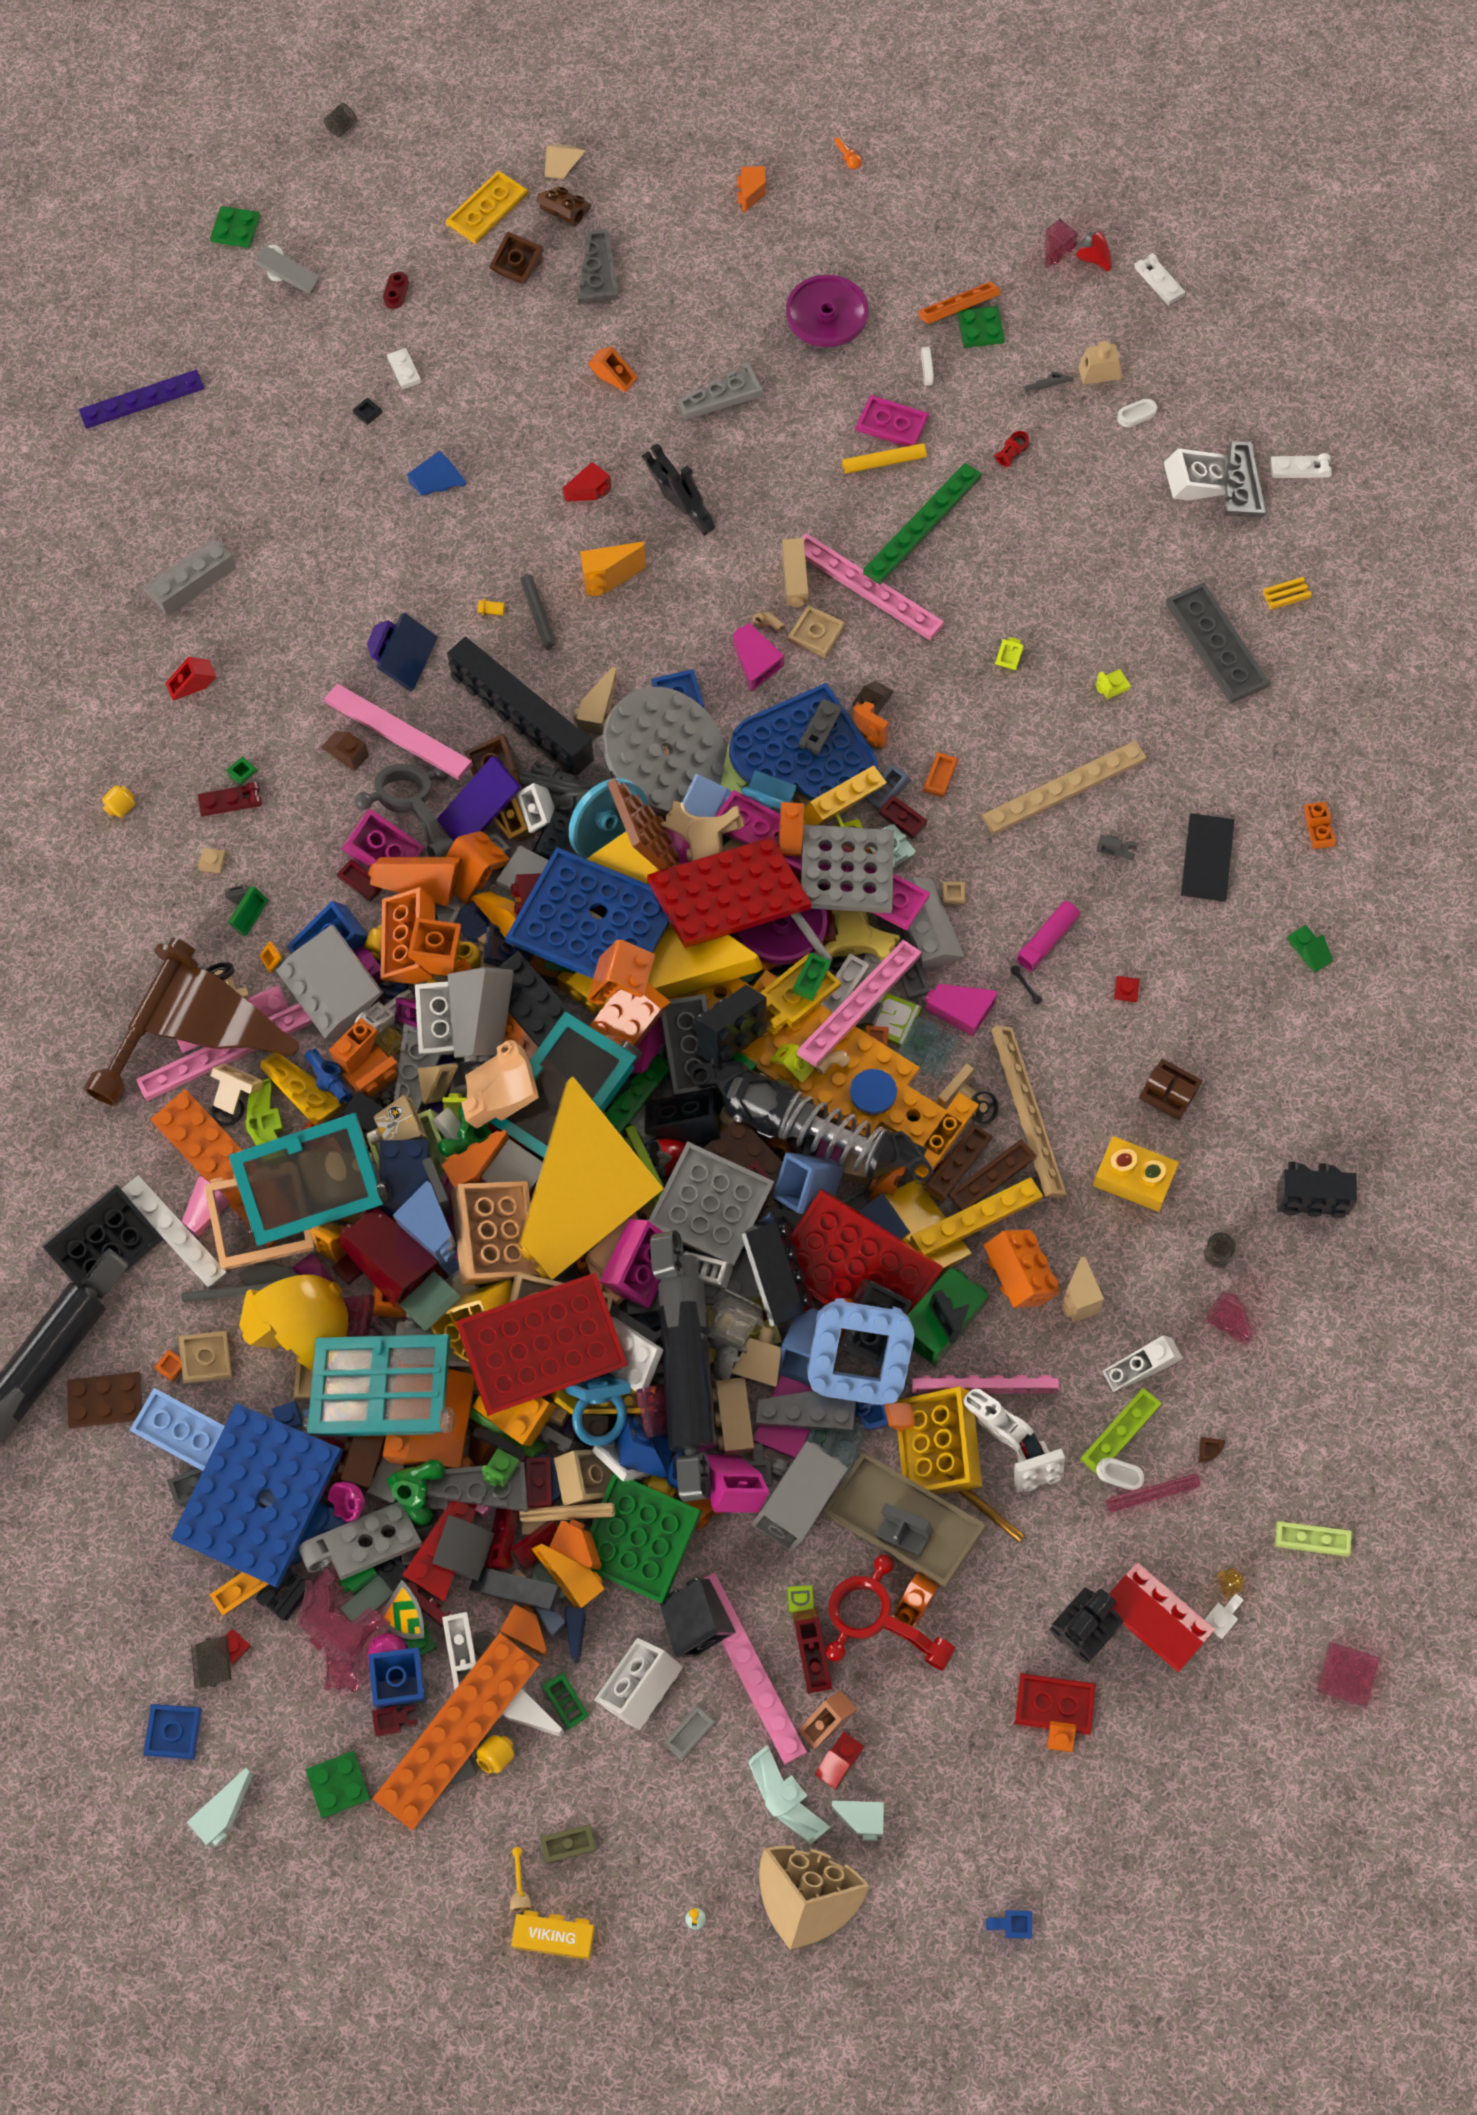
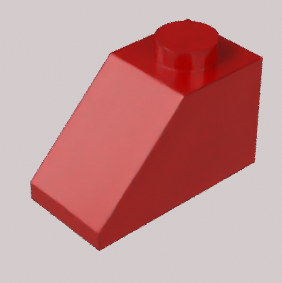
M591 462L563 487L564 499L566 501H590L606 496L611 490L610 475Z
M188 656L167 680L166 686L172 700H177L206 689L216 678L209 659Z

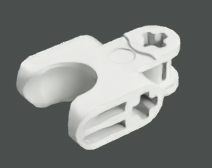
M975 1388L966 1394L964 1404L967 1409L978 1417V1423L982 1429L1000 1442L1018 1451L1021 1448L1019 1443L1025 1436H1031L1034 1433L1026 1422L1005 1410L998 1401L982 1390Z

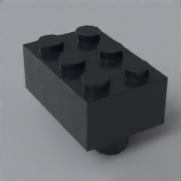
M744 985L729 997L716 1002L709 1011L696 1016L691 1023V1027L697 1032L698 1055L719 1067L741 1050L746 1049L755 1040L764 1036L767 1033V997L750 986Z
M1293 1161L1288 1162V1169H1284L1277 1184V1211L1284 1212L1285 1215L1289 1216L1307 1213L1311 1217L1331 1214L1333 1218H1344L1350 1214L1357 1201L1356 1173L1341 1172L1336 1166L1325 1163L1318 1164V1171H1312L1305 1164Z

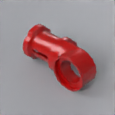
M1024 431L1014 432L1005 441L1003 449L995 454V460L1005 468L1010 467L1013 458L1028 448V434ZM1017 438H1022L1025 440V443L1023 445H1019L1014 440Z

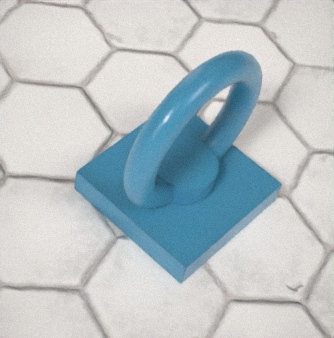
M755 770L749 787H743L741 793L780 814L781 802L791 803L797 786Z
M604 1375L565 1388V1393L579 1398L573 1411L572 1422L575 1433L583 1442L591 1446H604L619 1437L627 1420V1408L620 1395L631 1393L630 1383L611 1375ZM611 1400L617 1409V1420L614 1427L603 1436L589 1434L582 1422L584 1409L589 1403L602 1404Z

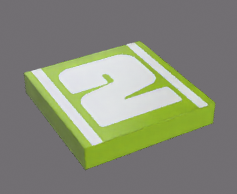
M886 993L878 1001L883 1004V1008L875 1026L889 1027L888 1042L905 1048L922 1011V1006ZM864 1025L862 1028L863 1032H865L866 1025Z

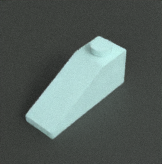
M247 1768L241 1771L187 1821L189 1826L210 1848L214 1845L218 1847L228 1838L227 1833L231 1830L253 1777V1774Z

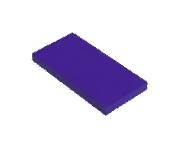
M492 756L440 814L437 821L453 841L462 835L478 831L484 832L522 787L499 759Z

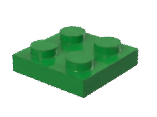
M221 206L210 236L211 242L250 248L261 217L260 212Z
M998 306L965 309L957 312L964 348L1003 344L1005 342Z
M355 1751L305 1769L322 1819L371 1800Z

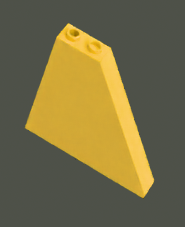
M670 923L653 953L655 957L648 983L668 999L759 972L763 967L757 954L729 935L684 948ZM576 972L566 982L570 989L569 995L576 1002L582 1001L591 1013L599 1014L610 998H606L603 1004L589 1001L588 994L593 979Z
M573 1076L566 1082L519 1241V1245L522 1247L519 1251L527 1261L532 1260L537 1266L535 1271L541 1278L553 1280L664 1189Z

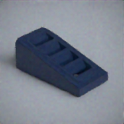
M565 1607L564 1612L570 1654L573 1662L579 1663L586 1613L583 1608Z

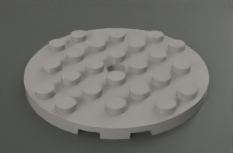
M645 687L626 695L611 710L603 730V742H605L606 750L604 756L610 772L613 771L616 778L627 779L640 787L645 793L648 805L653 811L662 814L669 813L672 809V801L682 803L695 774H699L721 785L722 775L725 771V744L712 717L692 698L669 688ZM667 745L669 755L662 752L661 746Z

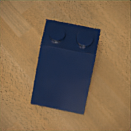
M427 1139L380 1141L379 1171L380 1191L383 1201L381 1210L387 1216L394 1217L393 1215L426 1181L430 1182L422 1163L424 1159L431 1157V1146Z

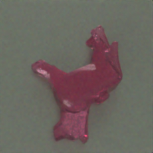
M326 1568L315 1584L313 1580H305V1593L298 1622L299 1626L311 1636L309 1642L319 1650L322 1647L324 1648L327 1663L324 1688L327 1691H330L333 1687L338 1690L347 1688L355 1693L360 1683V1679L355 1674L356 1658L368 1637L376 1630L387 1627L390 1621L371 1607L365 1609L352 1623L333 1613L334 1599L331 1583L337 1579L338 1575L330 1568Z

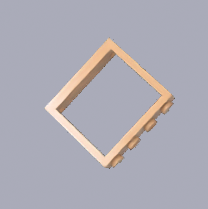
M294 1162L280 1164L279 1169L271 1170L270 1167L257 1169L256 1174H247L250 1184L292 1175L301 1219L311 1216L305 1185L298 1164L294 1165ZM233 1175L234 1179L225 1181L223 1177L210 1180V1184L204 1185L221 1269L229 1270L317 1250L310 1234L311 1229L304 1231L305 1240L227 1257L215 1191L238 1187L235 1175Z

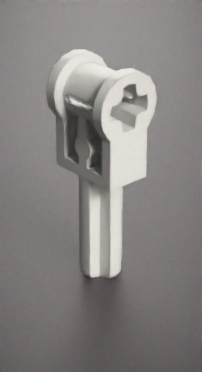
M406 990L384 1006L377 1002L368 1010L361 1012L356 1018L355 1023L361 1017L377 1029L378 1034L375 1038L377 1039L383 1031L395 1023L396 998H414L410 990Z

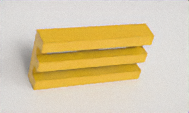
M1304 577L1264 588L1262 593L1270 610L1311 598L1312 593L1308 591V585L1304 583ZM1303 591V593L1272 602V600Z

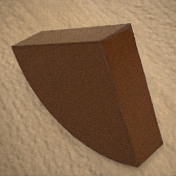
M1201 1437L1198 1462H1209V1460L1215 1459L1223 1450L1225 1440Z

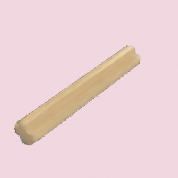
M598 1503L528 1508V1512L520 1511V1521L539 1522L614 1517L615 1504Z

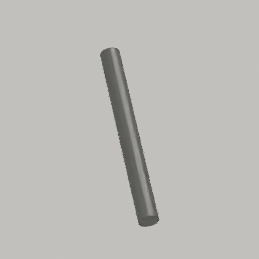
M274 1282L183 1292L181 1298L183 1302L241 1296L246 1295L249 1289L260 1291Z

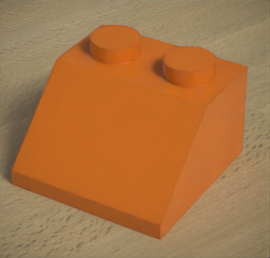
M415 918L408 957L430 974L448 976L447 974L454 973L461 942V924Z

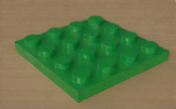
M613 1472L601 1503L615 1504V1516L594 1518L589 1531L592 1533L602 1566L600 1570L591 1569V1571H595L606 1579L663 1604L672 1588L703 1510L635 1480L623 1482Z

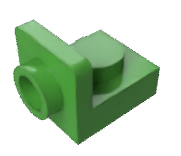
M498 1448L488 1465H484L481 1469L483 1476H485L484 1480L493 1486L499 1484L505 1487L519 1465V1459Z

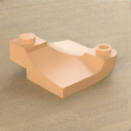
M508 1040L496 1048V1056L465 1075L467 1098L462 1102L465 1121L476 1129L495 1117L503 1121L539 1098L529 1058L522 1046L514 1040Z

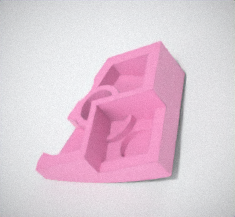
M202 1176L197 1179L181 1221L197 1238L212 1225L204 1185L210 1183ZM215 1191L218 1212L220 1214L231 1202L220 1191Z

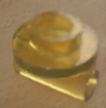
M1230 1568L1216 1573L1224 1598L1242 1591L1244 1579L1239 1571Z

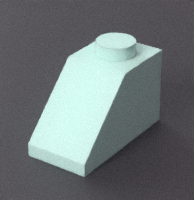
M832 1801V1810L856 1836H862V1841L875 1842L878 1841V1837H883L884 1802Z

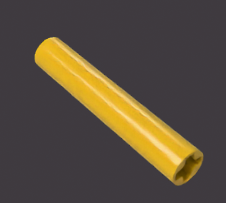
M924 443L846 458L842 459V468L845 469L844 474L922 459L927 457L926 447Z

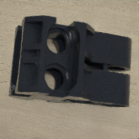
M1084 1587L1052 1623L1050 1631L1062 1644L1068 1645L1076 1657L1088 1664L1121 1627L1123 1620L1114 1610L1117 1603L1112 1596L1103 1589H1098L1095 1593Z

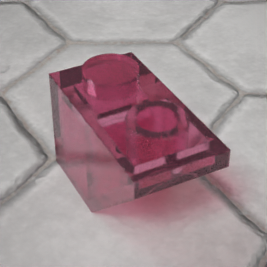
M1061 219L1046 229L1044 256L1047 268L1053 263L1057 264L1065 253L1072 252L1077 245V232Z

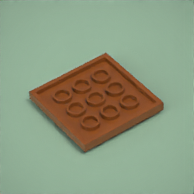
M615 778L607 782L632 847L660 871L681 865L678 860L680 855L672 846L673 838L666 831L665 827L661 826V822H665V820L660 815L657 817L649 805L645 806L637 794L633 795L625 783L620 784Z

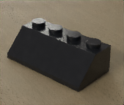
M784 1216L758 1222L741 1234L770 1326L780 1324L809 1311L812 1308V1295L807 1291L805 1273L799 1266L797 1260L798 1251L795 1245L792 1244L790 1238L791 1229L789 1224L785 1222Z

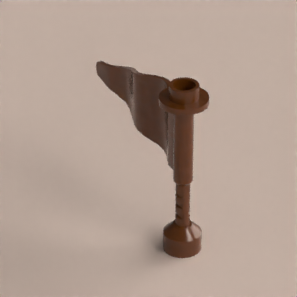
M171 938L168 945L157 944L154 949L155 954L164 962L128 1025V1032L108 1069L105 1068L92 1072L83 1090L100 1102L110 1106H117L125 1091L120 1074L139 1039L146 1032L213 1049L251 1048L285 1055L296 1054L299 1049V1042L282 1031L226 982L211 972L197 968L198 964L192 958L195 949L191 945L180 939Z

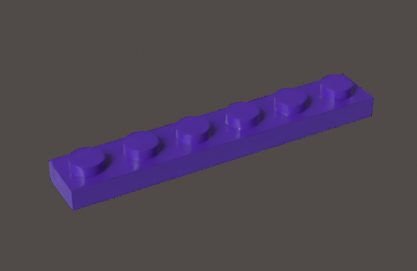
M196 369L80 408L79 412L85 428L88 429L204 390V386Z

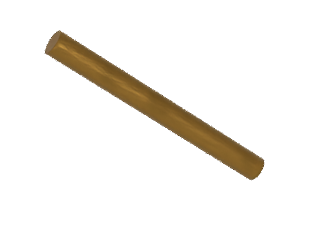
M948 1474L945 1476V1478L949 1481L955 1480L952 1476ZM971 1490L958 1492L1017 1542L1020 1543L1026 1536Z

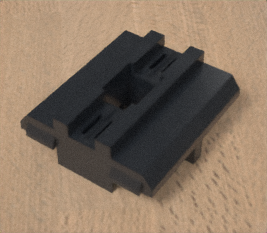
M288 1568L279 1588L268 1584L255 1599L263 1607L265 1606L275 1613L281 1620L287 1622L296 1608L301 1605L302 1600L311 1590L312 1586ZM285 1586L289 1591L282 1599L277 1595Z

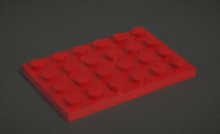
M773 837L647 875V881L684 948L811 909L809 898Z
M822 1188L790 1235L792 1244L795 1245L798 1251L797 1260L799 1266L805 1273L807 1291L825 1305L834 1302L835 1299H853L864 1278L910 1300L912 1304L908 1310V1315L924 1297L943 1269L942 1265Z
M596 1272L455 1321L487 1416L628 1366Z

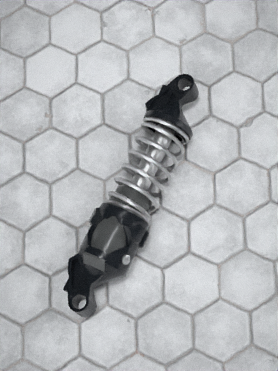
M726 1061L719 1067L712 1063L696 1064L690 1070V1078L696 1087L705 1089L718 1086L720 1088L729 1117L737 1122H743L756 1128V1131L769 1138L775 1136L783 1140L788 1137L797 1138V1146H800L803 1140L808 1138L810 1134L816 1137L810 1149L811 1153L816 1151L820 1139L830 1142L825 1153L826 1159L830 1157L835 1145L844 1149L839 1160L840 1165L844 1164L849 1151L859 1155L853 1167L854 1171L859 1169L864 1157L867 1159L864 1175L870 1179H876L899 1168H906L913 1180L920 1185L929 1183L933 1178L932 1167L924 1157L927 1148L914 1143L903 1131L893 1132L879 1127L870 1136L871 1126L869 1121L862 1122L856 1129L857 1121L854 1114L849 1115L842 1122L840 1108L834 1109L828 1115L826 1102L816 1106L812 1096L803 1098L802 1092L795 1089L793 1084L782 1079L776 1081L765 1076L763 1073L755 1072L749 1069L742 1061ZM699 1072H707V1078L704 1081L696 1080V1075ZM824 1106L823 1117L820 1118L818 1117L819 1110ZM838 1113L837 1124L831 1123L830 1120ZM852 1119L851 1131L845 1129L846 1124ZM866 1125L865 1137L859 1135V1132ZM879 1133L877 1139H876L875 1141H873V1139H874V1138L876 1137V1135ZM919 1167H925L928 1169V1174L924 1178H919L915 1175L916 1170Z

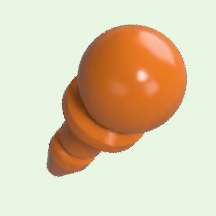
M835 137L836 146L840 148L844 155L843 160L846 161L847 166L850 169L860 168L862 165L861 157L858 154H854V149L850 150L841 139Z

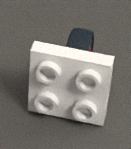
M1034 1433L1031 1436L1026 1435L1019 1443L1021 1448L1016 1451L1018 1463H1015L1014 1484L1017 1492H1029L1036 1489L1039 1485L1045 1483L1054 1484L1064 1477L1065 1456L1062 1449L1049 1452L1044 1440L1039 1442Z

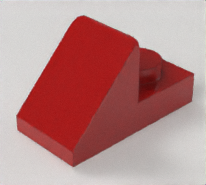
M843 1731L833 1748L827 1752L815 1776L836 1790L865 1746Z

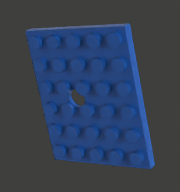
M556 847L506 935L505 943L593 979L599 957L616 940H624L654 953L670 921L649 884ZM599 905L604 906L608 912L604 918L595 919L590 915L591 908H596Z
M236 1403L171 1536V1540L279 1588L343 1450ZM270 1489L273 1491L275 1501L272 1506L262 1508L258 1503V1497L262 1491Z

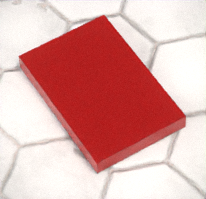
M1020 1673L1015 1725L1049 1730L1050 1721L1076 1724V1734L1091 1735L1096 1684Z

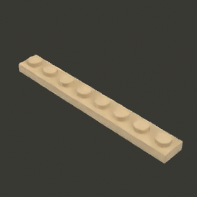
M1133 741L982 814V819L992 835H995L1145 762L1147 757L1137 742Z
M997 1025L991 1029L994 1044L997 1046L1000 1062L1007 1077V1084L1012 1092L1013 1102L1021 1120L1020 1124L1027 1139V1146L1037 1156L1036 1160H1034V1167L1041 1182V1189L1045 1197L1062 1198L1067 1194L1013 1029Z

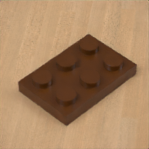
M131 1372L67 1380L68 1427L79 1428L135 1421L142 1409L141 1373Z

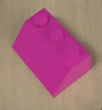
M629 1219L599 1282L614 1294L649 1308L658 1290V1284L661 1282V1279L658 1280L652 1271L650 1239L653 1234L663 1232L648 1220Z

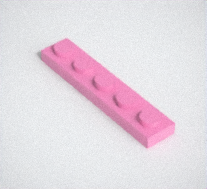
M279 985L246 999L265 1016H270L288 1008ZM177 1040L182 1053L199 1047V1045Z

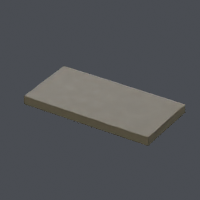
M865 1452L858 1458L822 1511L824 1515L945 1589L948 1588L987 1529L986 1524ZM885 1503L930 1521L933 1532L922 1555H916L877 1538L876 1534L884 1520L881 1510Z

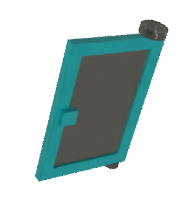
M565 1011L530 1059L539 1098L503 1121L495 1117L489 1122L500 1130H505L509 1136L544 1158L566 1082L573 1076L603 1113L634 1070L633 1066L643 1053L626 1040H623L620 1045L616 1044Z
M356 1113L228 1155L251 1226L247 1230L248 1237L252 1243L256 1242L257 1246L392 1202V1193L385 1179L377 1180Z

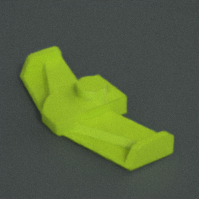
M270 1078L263 1080L260 1090L251 1094L248 1093L247 1119L245 1124L247 1133L252 1137L256 1146L278 1139L276 1133L284 1131L280 1110L278 1107L271 1109L273 1081ZM284 1149L262 1156L264 1162L271 1166L290 1161Z

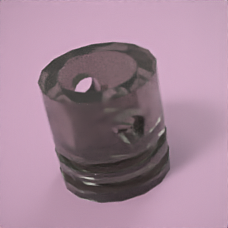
M340 103L324 118L326 128L338 138L357 123L354 111L345 103Z
M1219 1232L1213 1234L1209 1238L1203 1254L1208 1265L1215 1268H1222L1228 1265L1236 1249L1234 1239L1226 1233Z

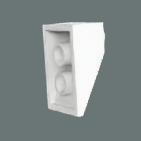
M1177 449L1164 461L1173 499L1194 500L1225 495L1228 455Z

